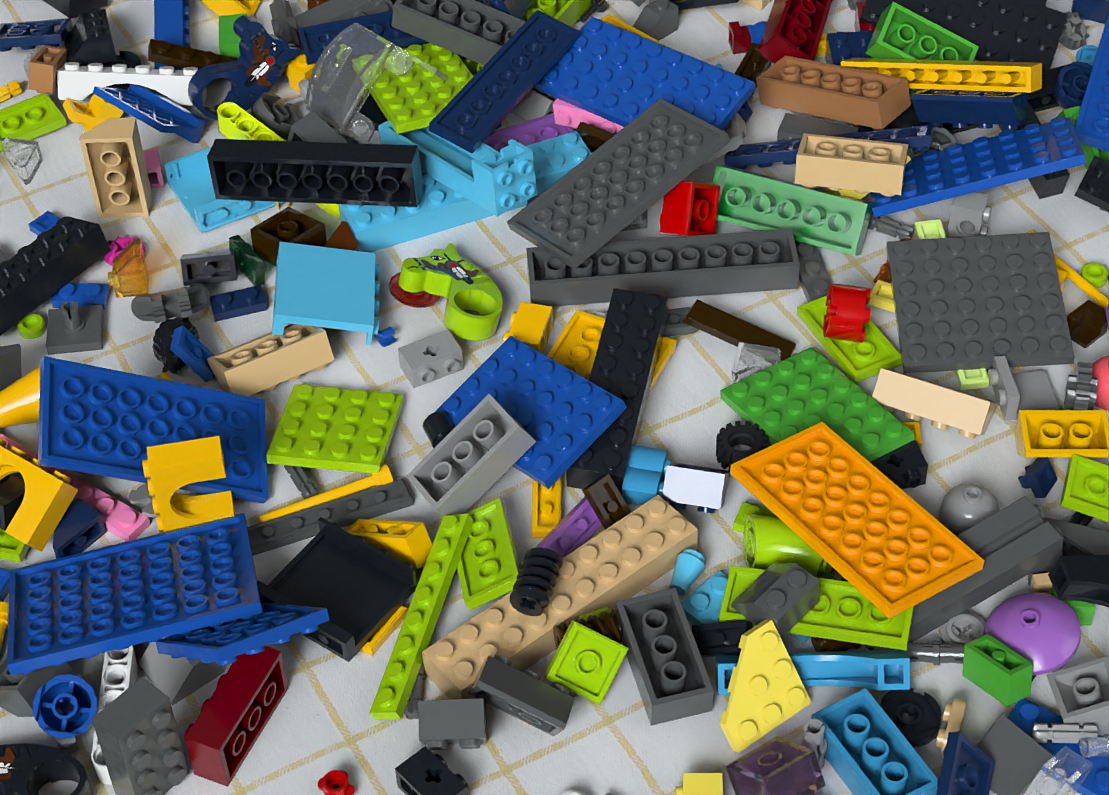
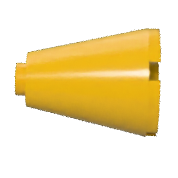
M40 366L0 391V428L39 422Z

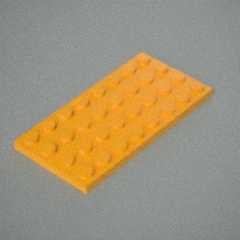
M823 422L731 464L730 474L889 619L983 569L984 559Z

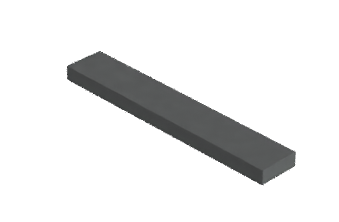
M399 479L249 526L248 532L252 554L254 556L316 536L320 532L318 523L320 517L329 522H335L343 528L354 524L358 519H371L413 506L412 496L404 479Z

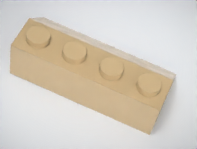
M136 117L109 118L82 134L79 140L98 218L149 216L152 191Z
M803 133L797 152L794 184H801L807 188L816 186L827 187L834 191L848 189L861 194L875 192L881 193L884 196L901 195L909 144Z
M298 324L285 326L283 335H275L271 332L207 358L224 392L249 397L260 391L273 390L277 387V384L286 380H297L302 377L303 373L310 370H321L327 366V363L335 360L324 329Z
M885 368L880 369L872 395L874 400L891 413L896 408L905 411L904 417L916 421H921V417L931 419L932 426L948 430L949 426L959 428L958 434L975 439L976 434H985L997 408V402Z

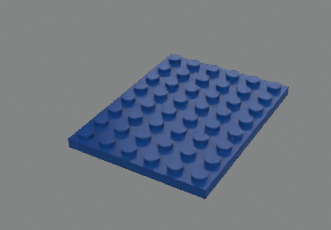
M242 513L232 517L9 570L7 667L10 676L19 673L28 674L39 668L51 665L60 666L71 660L83 657L92 658L99 653L111 650H124L131 645L143 642H156L163 637L175 634L184 635L195 629L207 626L216 627L227 621L239 618L248 619L255 614L263 613L245 514Z

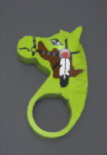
M449 243L445 250L434 249L429 256L407 258L403 261L398 281L399 286L403 290L412 293L426 291L433 295L445 297L447 302L443 321L451 333L472 341H482L494 336L502 311L503 299L501 292L485 272L473 263L460 257L452 243ZM465 310L477 311V312H479V314L482 315V316H476V315L468 314V313H466V312H464V311H465Z

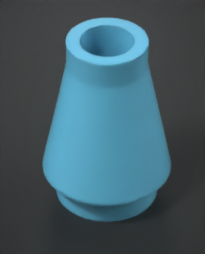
M684 549L682 553L678 554L669 589L676 588L678 595H685L689 587L705 569L704 556L692 549Z

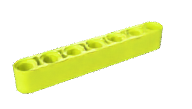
M233 102L222 103L217 109L219 131L229 139L285 141ZM315 203L329 215L340 218L338 204Z

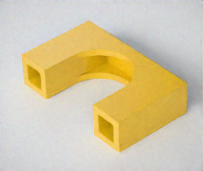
M220 436L147 447L148 459L142 460L145 478H148L149 495L153 496L152 504L154 514L157 517L159 532H168L236 515L231 491L199 496L183 495L176 492L179 488L191 483L226 478Z
M0 438V480L9 474L21 473L25 482L23 501L5 532L24 544L42 552L78 489L68 484L71 478L55 470L53 475L47 472L49 466L38 465V459L33 458L32 462L26 460L28 456L26 452L15 446H12L10 450L5 448L7 442Z

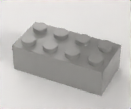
M488 394L407 475V478L442 516L464 514L536 441L494 397Z

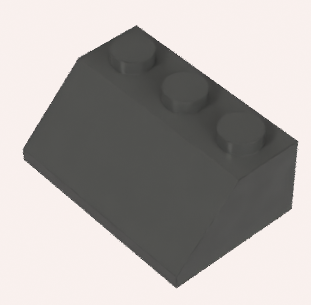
M495 655L494 658L488 656L484 660L468 693L469 695L477 699L484 698L487 704L549 735L555 736L565 729L575 698L568 695V689L555 683L549 686L539 681L541 677L535 672L528 669H523L521 672L511 667L512 662L500 655Z

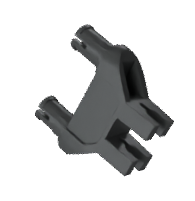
M199 283L152 294L143 293L137 295L132 300L131 310L138 319L142 321H155V323L165 322L168 318L182 316V318L193 316V313L207 306L210 293L206 286Z

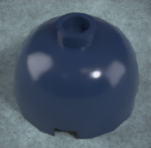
M1076 61L1072 62L1071 65L1064 66L1058 73L1053 84V93L1056 102L1064 110L1081 106L1092 65Z

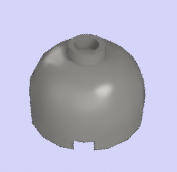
M963 483L953 487L944 496L940 507L939 521L957 536L999 512V505L989 489L979 484Z

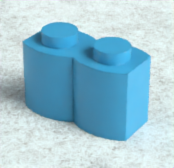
M633 445L622 485V497L626 503L643 505L657 495L662 498L666 467L672 463V460L667 459L668 450Z

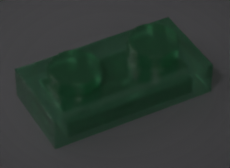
M239 235L230 237L229 250H236L239 270L254 286L265 284L267 267L264 259L259 257L253 251L251 245L246 243Z

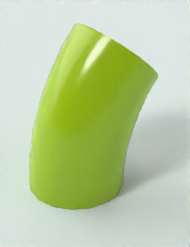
M748 515L746 517L743 546L748 568L767 570L772 564L796 563L814 577L832 579L837 571L777 516Z

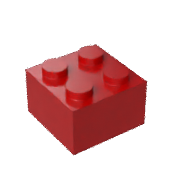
M682 181L663 196L660 232L687 236L715 234L720 186Z

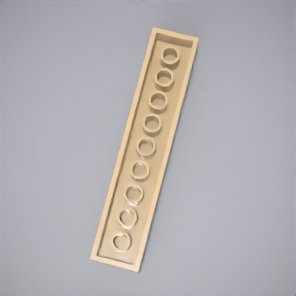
M659 495L655 496L562 558L563 565L560 568L559 576L556 578L557 583L553 588L550 603L547 607L543 608V613L540 616H529L518 612L510 603L511 593H509L422 651L426 676L450 700L477 699L468 693L484 660L488 656L494 658L495 655H500L512 662L511 667L521 672L523 669H528L557 649L553 634L554 625H560L563 629L566 622L576 621L580 615L604 607H608L611 612L612 609L616 608V601L633 597L675 568L677 556L684 549L697 551L698 529Z

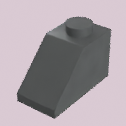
M655 0L643 8L633 27L660 41L678 30V6L668 0Z

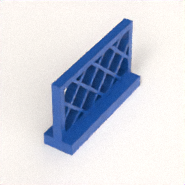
M131 84L129 90L94 87L93 94L136 117L159 132L175 133L191 143H199L206 120L155 91L136 84Z

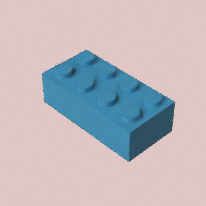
M866 688L812 714L811 719H818L822 721V726H825L824 737L827 741V751L824 757L853 795H936L938 778Z

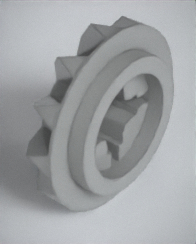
M968 612L955 616L940 626L939 634L941 635L942 643L967 644L985 635L986 622L979 616ZM971 629L970 637L966 636L963 639H959V633L963 634Z

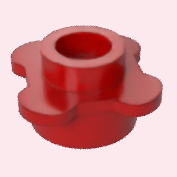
M330 771L318 781V788L323 790L325 795L355 794V787L349 784L348 773L345 771Z

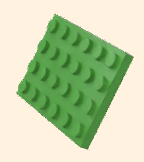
M812 347L720 390L721 399L742 419L750 422L751 427L754 424L759 425V430L763 429L765 431V436H768V442L771 445L820 422L826 424L869 462L915 440L914 432Z

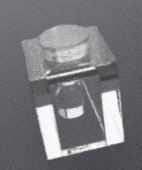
M1064 746L1043 765L1025 794L1075 795L1094 764Z

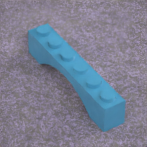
M904 650L788 653L804 686L910 690V658ZM740 654L715 655L718 695H730L727 691L733 667H737Z

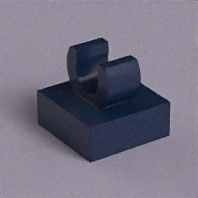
M1037 457L1032 465L1025 467V476H1019L1018 480L1022 488H1031L1035 498H1046L1058 478L1048 457Z

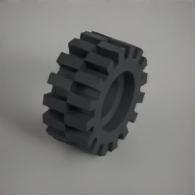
M735 421V426L731 423L726 424V429L722 427L720 434H717L716 437L717 462L721 463L723 469L729 466L730 471L731 464L767 448L768 436H765L763 429L759 430V425L754 424L753 427H750V422L745 421V425H741L740 421ZM735 445H747L751 449L740 451L732 447Z

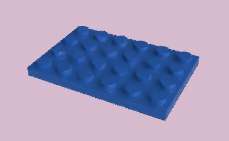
M510 336L435 412L446 413L454 427H456L490 394L536 441L512 466L549 489L627 407L620 398L515 337Z

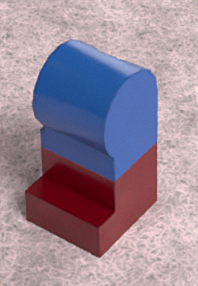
M738 21L729 22L728 42L732 53H747L752 43L760 44L767 22L761 21L755 25L740 26Z

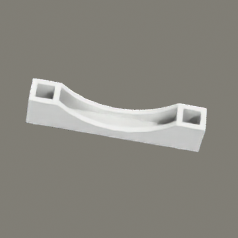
M67 62L57 70L58 99L66 100V98L83 100L93 93L95 86L106 87L114 84L129 83L154 89L178 105H193L188 96V85L192 76L198 71V68L186 67L183 70H174L172 66H162L159 69H150L148 65L127 68L125 64L103 67L101 63L79 66L78 62ZM207 86L202 93V104L207 100Z

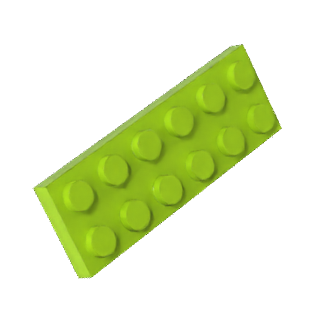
M731 565L719 614L720 623L750 621L733 609L731 603L766 570ZM816 577L819 579L820 602L788 632L791 634L907 651L914 606L889 619L849 582Z

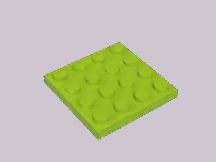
M294 384L266 454L267 464L378 474V471L380 472L381 466L384 464L404 404L403 394Z

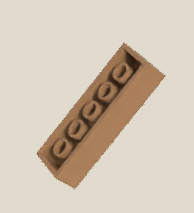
M786 55L756 78L760 103L762 105L791 110L795 113L810 114L814 117L829 118L833 121H843L853 125L872 127L876 130L885 128L911 106L907 78Z

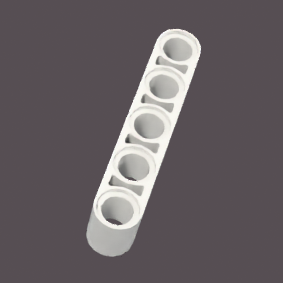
M133 645L124 650L105 652L97 714L137 681L138 663ZM94 731L91 754L92 762L99 781L103 784L112 785L96 731Z

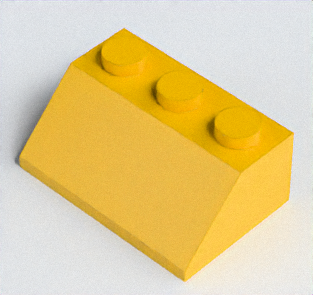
M1019 410L1014 433L1018 455L1023 457H1071L1072 454H1076L1082 457H1109V421L1106 410Z

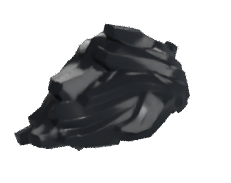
M189 317L166 319L155 330L152 348L155 357L164 365L163 372L170 371L176 374L177 370L180 371L186 365L170 350L174 329L184 326L198 340L200 338L196 327L189 321Z

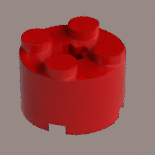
M830 284L826 299L827 311L826 315H824L823 336L829 339L863 343L865 337L863 323L868 324L871 308L866 307V304L869 303L871 289L844 284Z

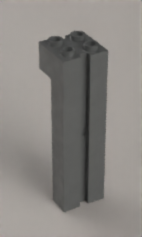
M1024 496L957 535L961 541L985 560L983 569L915 605L908 642L918 640L947 623L951 618L964 613L1027 575L1028 585L1030 586L1033 574L1049 573L1059 557L1063 556L1064 537L1061 530L1056 525H1051L1048 521L1044 522L1045 515L1042 509L1037 504L1033 505ZM864 644L868 651L898 650Z

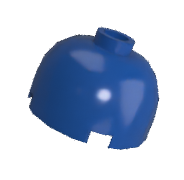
M71 674L53 677L52 680L37 690L33 700V715L39 727L49 736L58 739H74L87 733L93 726L92 718L98 712V698L94 689L83 678Z

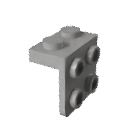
M1005 355L994 357L992 369L988 370L990 385L993 387L997 405L1000 406L1005 421L1016 420L1019 410L1060 409L1046 372L1032 371L1012 374Z

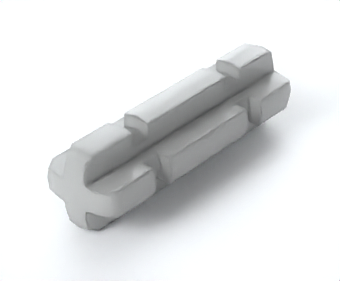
M1035 723L1032 728V737L1037 743H1047V740H1051V743H1079V740H1082L1083 744H1095L1098 739V729L1094 724H1083V727H1079V724L1052 723L1051 727H1048L1047 723Z

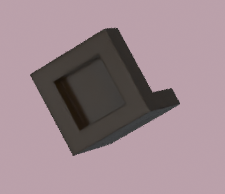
M1090 300L1086 301L1067 317L1071 340L1083 348L1089 347L1107 332L1108 323L1105 310Z

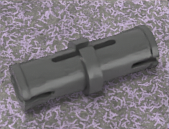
M934 640L933 643L908 642L907 651L905 652L909 656L910 662L933 663L935 666H940V663L963 664L965 644L941 643L940 640Z

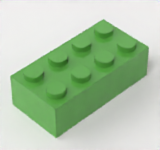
M892 2L881 13L865 54L873 58L974 61L979 46Z

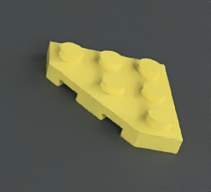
M770 619L763 620L742 634L738 648H741L737 667H733L727 691L730 693L726 711H722L719 723L734 752L740 753L812 703L773 621Z

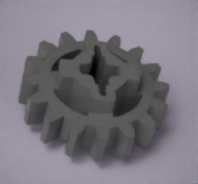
M1077 362L1075 375H1068L1064 408L1070 410H1094L1098 378L1092 377V363Z

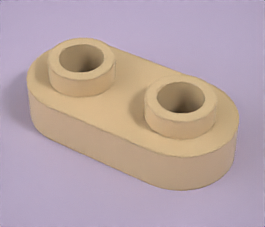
M954 697L953 703L946 702L942 721L948 722L946 729H939L936 747L942 748L941 755H943L944 748L946 747L948 733L961 731L967 700Z

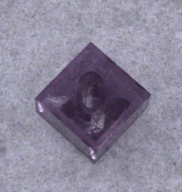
M779 736L774 737L726 766L735 795H814L816 791L826 786L815 751Z

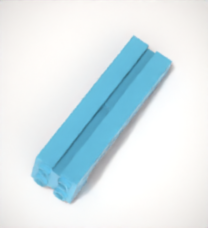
M388 121L378 125L381 144L417 145L421 171L496 217L512 209L515 201L523 203L537 195L533 150L514 139L508 140V146L500 149V152L482 143L472 154L430 132L429 127L396 134Z

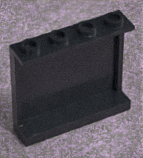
M320 517L318 519L320 532L268 585L259 580L257 581L261 602L327 608L329 621L319 624L318 630L302 635L350 662L415 592L417 587L416 573L409 563L393 558L384 549H377L368 544L362 537L354 536L343 530L339 524L329 522Z

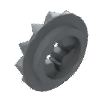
M1068 11L1066 12L1068 16L1059 41L1067 49L1076 50L1086 45V39L1090 36L1087 33L1089 26H1085V18L1079 17L1078 12L1071 13ZM1072 26H1075V34L1070 35L1073 29Z

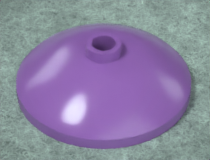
M1024 593L1005 600L993 610L985 626V635H991L1033 663L1032 675L1050 673L1064 666L1076 653L1081 640L1080 623L1073 609L1064 601L1059 600V598L1044 593ZM1031 620L1035 621L1033 623H1026L1027 621Z

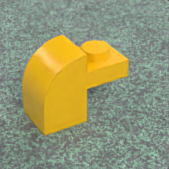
M93 94L88 104L66 98L62 105L68 118L74 123L82 124L86 132L109 118H120L124 112Z

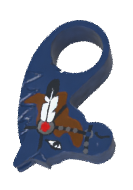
M242 15L235 20L233 25L234 33L241 39L239 43L240 58L236 61L208 65L199 69L189 82V99L193 106L204 116L213 120H218L217 109L220 104L225 102H233L246 111L254 105L264 92L270 91L281 77L288 61L299 55L302 50L297 48L295 44H288L287 40L281 35L268 34L263 25L253 17ZM217 78H227L231 82V91H228L225 99L212 107L203 106L202 93L207 84Z

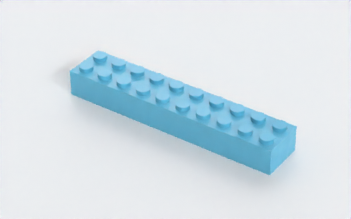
M577 131L526 146L533 150L537 186L536 196L541 195L592 154ZM428 175L422 176L424 190L418 207L338 204L341 222L345 221L348 223L359 245V251L369 253L493 216V214ZM515 201L513 208L510 210L528 205L527 201L523 203Z

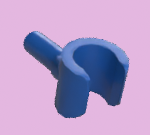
M392 327L382 331L378 330L377 335H374L382 347L397 341L392 336L395 334Z

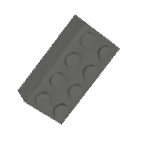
M676 588L616 601L615 612L622 629V644L629 648L626 656L651 726L712 711L714 690Z
M144 677L137 680L92 718L116 795H164L173 786L179 785L189 773L170 699Z

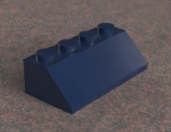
M925 89L912 94L911 97L919 122H928V124L941 127L943 123H952L954 128H966L968 124H977V128L990 129L993 128V125H1002V129L1014 130L1018 129L1019 125L1026 123L1027 93Z

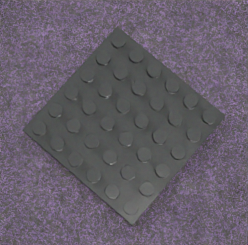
M1049 232L887 241L886 251L903 373L992 369L994 357L1004 355L1009 367L1074 363L1075 356Z

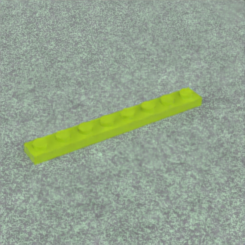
M469 513L443 515L369 712L375 720H398L403 717L407 701L410 698L423 662L422 651L428 648L474 521Z

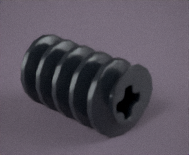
M541 547L532 548L526 552L517 575V580L514 583L513 591L510 594V603L518 612L529 616H540L543 613V608L549 605L553 588L557 583L556 578L559 576L560 568L563 565V559L558 553Z

